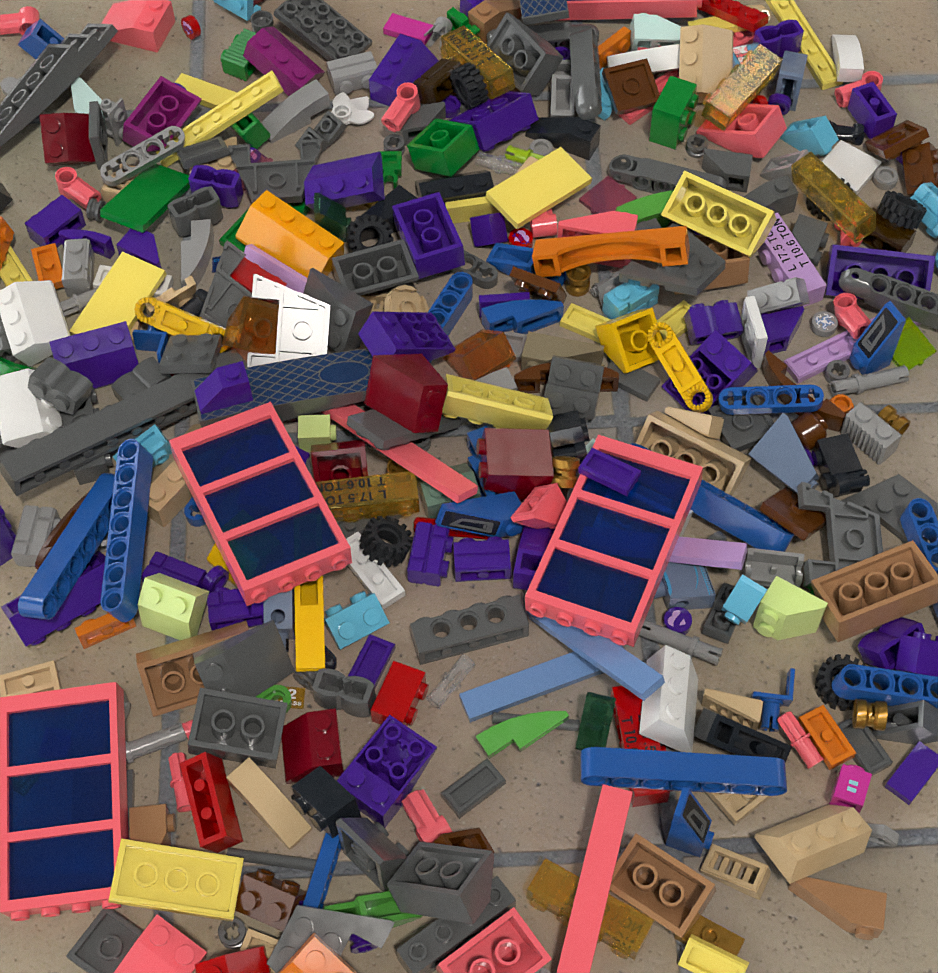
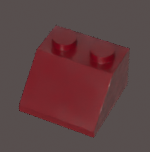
M53 113L40 115L45 164L58 166L96 162L89 140V114Z
M363 440L311 445L314 482L320 489L321 484L323 485V492L320 491V493L324 497L325 502L329 496L335 498V503L339 502V495H341V502L353 501V499L350 500L348 498L349 494L355 495H351L350 498L361 500L363 492H365L363 499H370L365 442ZM360 479H364L365 486L363 488L359 486ZM349 480L353 481L354 486L352 489H348V487H352V485H347V481ZM337 482H339L340 489L343 488V490L335 491V489H338ZM326 483H332L334 489L329 492L325 490L324 486ZM331 484L326 486L327 490L332 489ZM328 498V503H333V499Z
M336 708L306 712L284 725L281 740L286 784L297 783L319 766L325 769L333 778L342 775L344 765Z

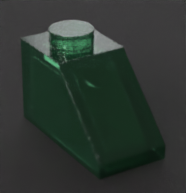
M314 193L315 223L341 241L347 242V226L350 225L352 219L347 217L346 207L320 193Z

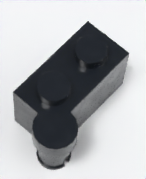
M578 410L553 415L548 428L554 457L569 456L579 458L581 464L587 456L585 442L590 441L585 417L579 418Z
M848 433L817 440L814 451L811 453L814 466L820 470L823 488L833 494V498L860 492L863 487L870 485L869 475L864 476L868 472L862 468Z
M321 766L291 786L294 792L291 798L297 810L302 815L308 814L315 828L319 832L324 830L332 839L338 835L336 822L340 818H361L355 797Z

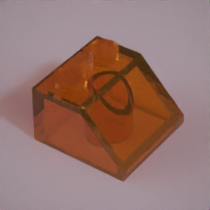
M243 296L227 321L222 345L251 353L275 354L279 305Z
M484 329L454 346L456 350L453 353L442 356L459 377L474 381L500 369L509 368V363L517 359L503 331Z

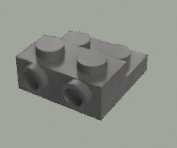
M553 355L544 397L549 400L553 415L578 410L579 418L585 417L586 423H588L589 419L593 420L596 416L605 365Z

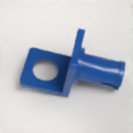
M151 325L148 326L147 330H133L132 335L136 350L157 352L158 362L160 363L168 343L167 332H163Z
M790 668L787 673L785 695L756 691L752 693L750 698L763 701L760 730L767 731L770 724V732L779 731L777 719L780 716V707H789L793 701L795 668Z

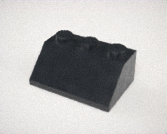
M488 170L415 181L418 198L439 192L444 204L450 201L486 196V191L494 187L491 172Z

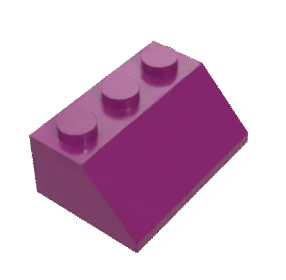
M273 26L260 29L247 41L243 57L264 75L273 71L284 90L283 92L288 96L315 79L318 81L325 74V71Z
M160 76L124 122L123 141L134 147L170 126L182 128L201 103L202 98ZM170 135V140H173L174 136ZM161 140L164 145V148L166 149V143L164 144L163 140ZM151 145L147 148V152L160 150L156 145Z

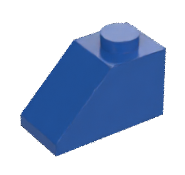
M39 19L27 28L18 46L37 59L48 44H60L65 38L42 19Z

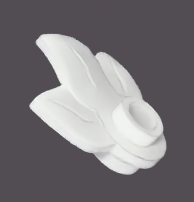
M342 92L333 99V109L331 112L346 125L350 123L357 125L365 124L374 118V113L368 110L369 98L367 96L350 99L346 93Z

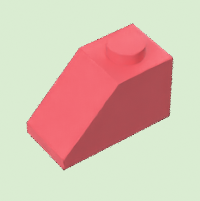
M557 483L538 486L532 490L510 518L514 523L531 528L542 529L549 527L554 529L561 518L567 501Z

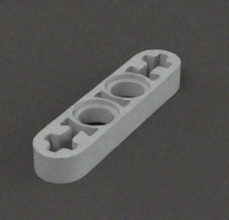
M170 126L104 163L100 169L102 181L108 186H117L179 151L185 145L183 130L177 126ZM170 135L178 137V142L170 140ZM161 140H163L164 144L166 143L167 149L164 148ZM151 145H156L160 148V152L157 155H150L147 153V148ZM136 157L140 162L136 167H129L126 164L127 159ZM120 163H122V167L126 172L123 173L122 168L120 169ZM107 171L116 172V177L108 176Z

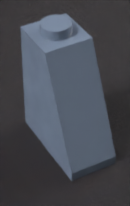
M785 51L775 94L780 93L788 96L791 99L790 110L796 111L808 55Z
M782 413L750 451L749 456L798 495L797 486L801 482L809 483L811 488L816 489L819 484L817 482L819 476L790 419L785 413Z

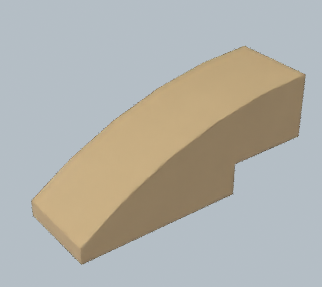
M249 757L226 777L229 786L249 805L250 810L289 850L312 831L311 826Z

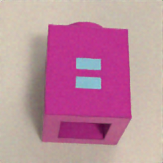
M843 764L837 775L829 804L854 807L860 813L865 802L872 774L865 772L860 766Z

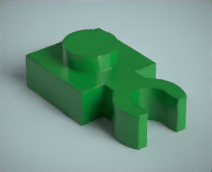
M454 7L447 11V18L452 23L451 32L463 40L466 34L461 35L463 33L461 31L466 29L465 33L469 32L467 34L473 35L472 38L467 39L471 41L470 44L475 45L480 41V38L476 36L480 29L476 25L469 24V18L464 13L459 12Z
M380 151L382 154L384 188L386 182H393L394 188L398 186V176H402V151Z

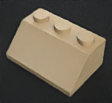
M705 24L685 26L680 29L679 78L697 84L696 95H699L697 103L732 100V90L726 87L727 85L732 89L734 36L732 30Z
M829 804L756 833L754 838L789 884L864 853L872 829L854 807Z

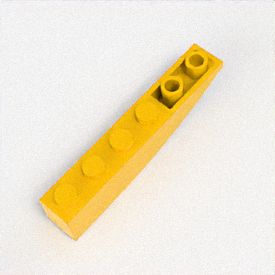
M322 515L294 516V561L323 550ZM323 575L315 581H307L295 586L296 672L325 669Z

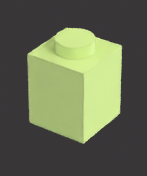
M330 414L298 416V442L300 449L311 452V445L327 444L337 440L336 425H331Z

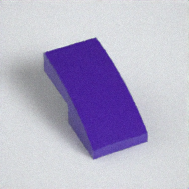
M66 229L58 233L63 248L66 240L89 239L94 253L111 259L115 254L110 236L79 229Z

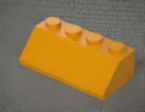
M268 190L250 205L235 235L236 239L243 244H253L308 278L311 268L328 276L333 271L332 258L344 255L343 241Z

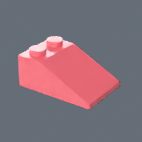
M128 0L113 3L101 24H113L118 30L110 41L158 53L175 23L172 3L169 0Z
M719 103L696 133L705 136L709 141L732 152L751 154L754 158H764L787 127L779 105Z
M609 211L562 220L558 223L557 238L637 230L638 215ZM631 259L595 262V264L623 268L631 262Z
M157 914L136 940L114 973H195L194 964L203 962L207 952Z

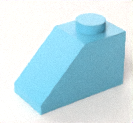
M826 116L793 122L780 137L781 140L799 151L807 149L809 156L828 154L832 150V146L839 140Z
M742 574L721 609L725 612L724 617L736 625H739L740 622L746 625L768 589Z

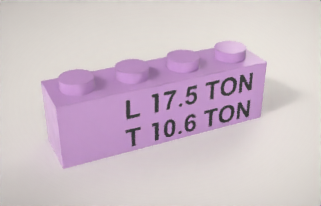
M775 213L777 220L765 242L757 250L761 262L767 265L775 283L785 282V280L794 277L805 280L810 304L803 305V307L822 301L827 286L779 213Z

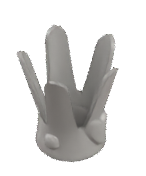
M438 17L434 26L424 34V36H427L433 31L427 43L428 47H431L438 37L441 36L439 49L443 50L448 33L452 29V23L448 18Z

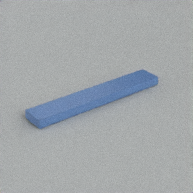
M528 612L531 621L643 701L665 683L663 675L618 644L612 642L611 639L600 635L591 636L582 629L573 626L565 627L557 623L556 620L547 617L539 618Z
M574 651L460 693L459 698L469 722H473L492 715L493 712L503 711L604 672Z

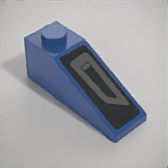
M891 301L883 306L853 346L850 361L852 366L859 370L862 375L877 372L888 367L892 361L906 319Z
M515 491L467 499L458 504L456 502L442 504L435 521L437 526L490 537L515 536L520 534L524 525L514 523L510 518L521 505Z
M682 788L665 846L700 858L703 848L710 849L715 832L709 831L712 820L688 788Z

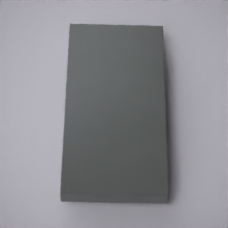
M286 0L274 10V16L328 61L364 53L372 46L373 41L324 0Z
M374 409L350 415L347 419V425L355 430L357 435L368 439L380 450H389L393 446L409 444L410 441L426 439L438 433H446L448 430L460 427L461 418L459 417L453 419L442 414L438 432L413 433Z

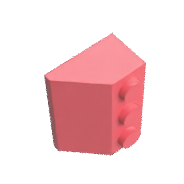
M513 907L445 958L435 969L438 973H535L550 962L552 958Z

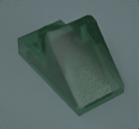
M587 692L575 749L583 750L589 747L606 748L616 698Z

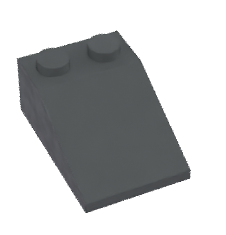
M506 12L485 46L487 49L483 51H489L485 54L520 92L531 93V95L540 96L551 79L552 74H554L564 58L549 42L508 12Z
M311 268L303 294L330 305L328 347L336 352L352 351L359 348L362 339L358 333L369 318L373 303L318 270Z
M274 620L193 653L194 664L206 689L256 697L295 672Z
M340 818L336 822L343 853L382 892L388 891L387 883L410 853L401 843L397 842L394 844L388 838L389 833L379 822L373 824L368 818Z

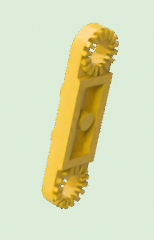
M144 297L135 304V315L141 322L154 326L173 336L178 334L201 335L208 333L214 335L215 333H220L225 337V344L221 347L219 353L227 351L232 344V336L227 329L154 297ZM145 303H150L154 306L155 313L153 316L147 317L143 314L142 307Z
M664 322L655 323L648 330L647 338L686 405L694 412L702 413L707 411L713 403L712 393L673 329ZM659 330L667 331L668 336L664 339L665 341H655V335ZM699 392L704 393L705 402L700 404V406L694 405L692 402L694 395Z

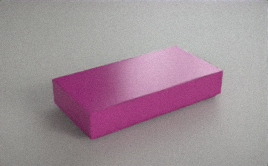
M392 13L383 27V34L396 38L399 34L421 40L426 45L433 31L427 36H424V34L434 25Z

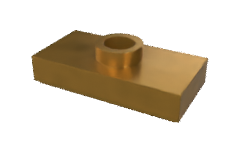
M702 915L682 939L677 935L674 938L686 945L691 934L735 956L738 955L745 941L744 938Z

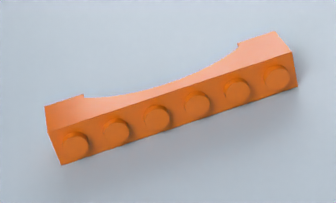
M687 226L539 239L535 241L532 259L535 273L541 277L561 276L562 272L578 266L619 259L648 260L662 263V267L688 264L690 245Z

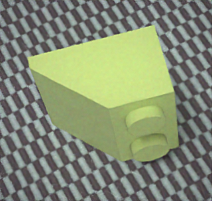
M161 573L145 577L137 604L142 626L178 640L196 636L209 591Z
M776 576L760 601L753 627L763 636L772 637L776 640L816 633L828 603Z

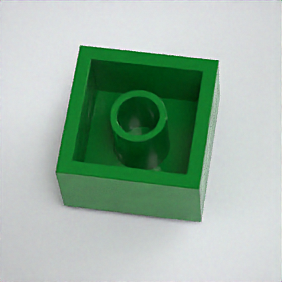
M674 76L669 77L653 107L650 142L676 150L680 141L684 142L688 132L687 127L688 125H693L696 117V112L693 110L699 99V95H696L697 84Z
M436 118L407 145L415 169L450 177L479 150L472 125Z

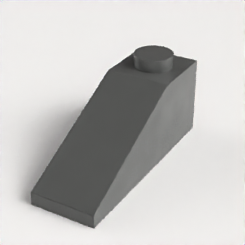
M788 175L765 182L743 197L783 216L794 212L799 192Z

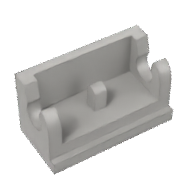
M748 548L744 561L743 575L766 589L770 587L776 576L800 588L803 578L801 571L804 563V554Z

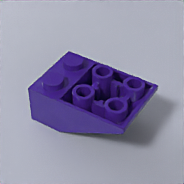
M372 311L358 333L372 357L373 355L423 354L428 361L453 353L456 350L449 336L437 322V318L428 312Z
M717 330L690 356V359L712 393L713 403L711 407L719 404V394L724 389L743 387L758 372L753 363ZM669 378L661 387L685 410L692 411L686 405L671 378ZM702 392L695 394L692 399L693 404L696 406L703 404L706 399L705 394Z
M570 521L562 540L577 545L581 523ZM524 526L513 572V588L528 590L556 528L535 529ZM557 550L539 592L568 597L575 555Z
M389 715L337 781L355 797L360 812L386 828L402 807L401 801L411 793L437 750V746Z

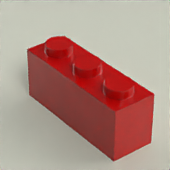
M204 752L181 762L180 767L200 848L219 853L228 849V847L230 848L242 843L243 838L222 759Z

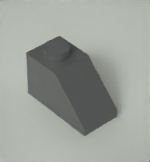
M925 700L887 707L888 715L885 730L873 729L872 732L876 739L917 745L919 741L923 744L938 742V709Z

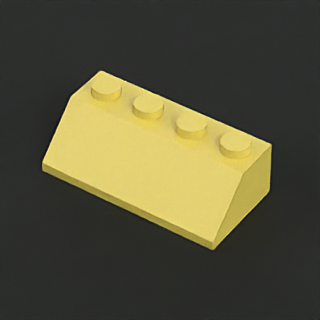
M685 170L661 214L664 218L682 226H687L688 229L750 258L765 242L777 220L774 211Z
M446 374L444 380L447 382L448 388L442 414L448 418L456 419L459 416L467 418L471 423L482 425L484 422L492 424L495 428L543 430L547 429L553 419L548 398Z

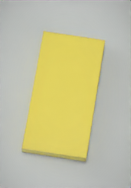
M559 147L486 191V198L518 229L590 185L592 177L562 147Z
M122 252L70 329V334L75 335L124 321L127 322L130 331L138 320L134 310L135 304L144 297H153L167 275L165 270Z
M121 838L108 902L233 922L244 858Z

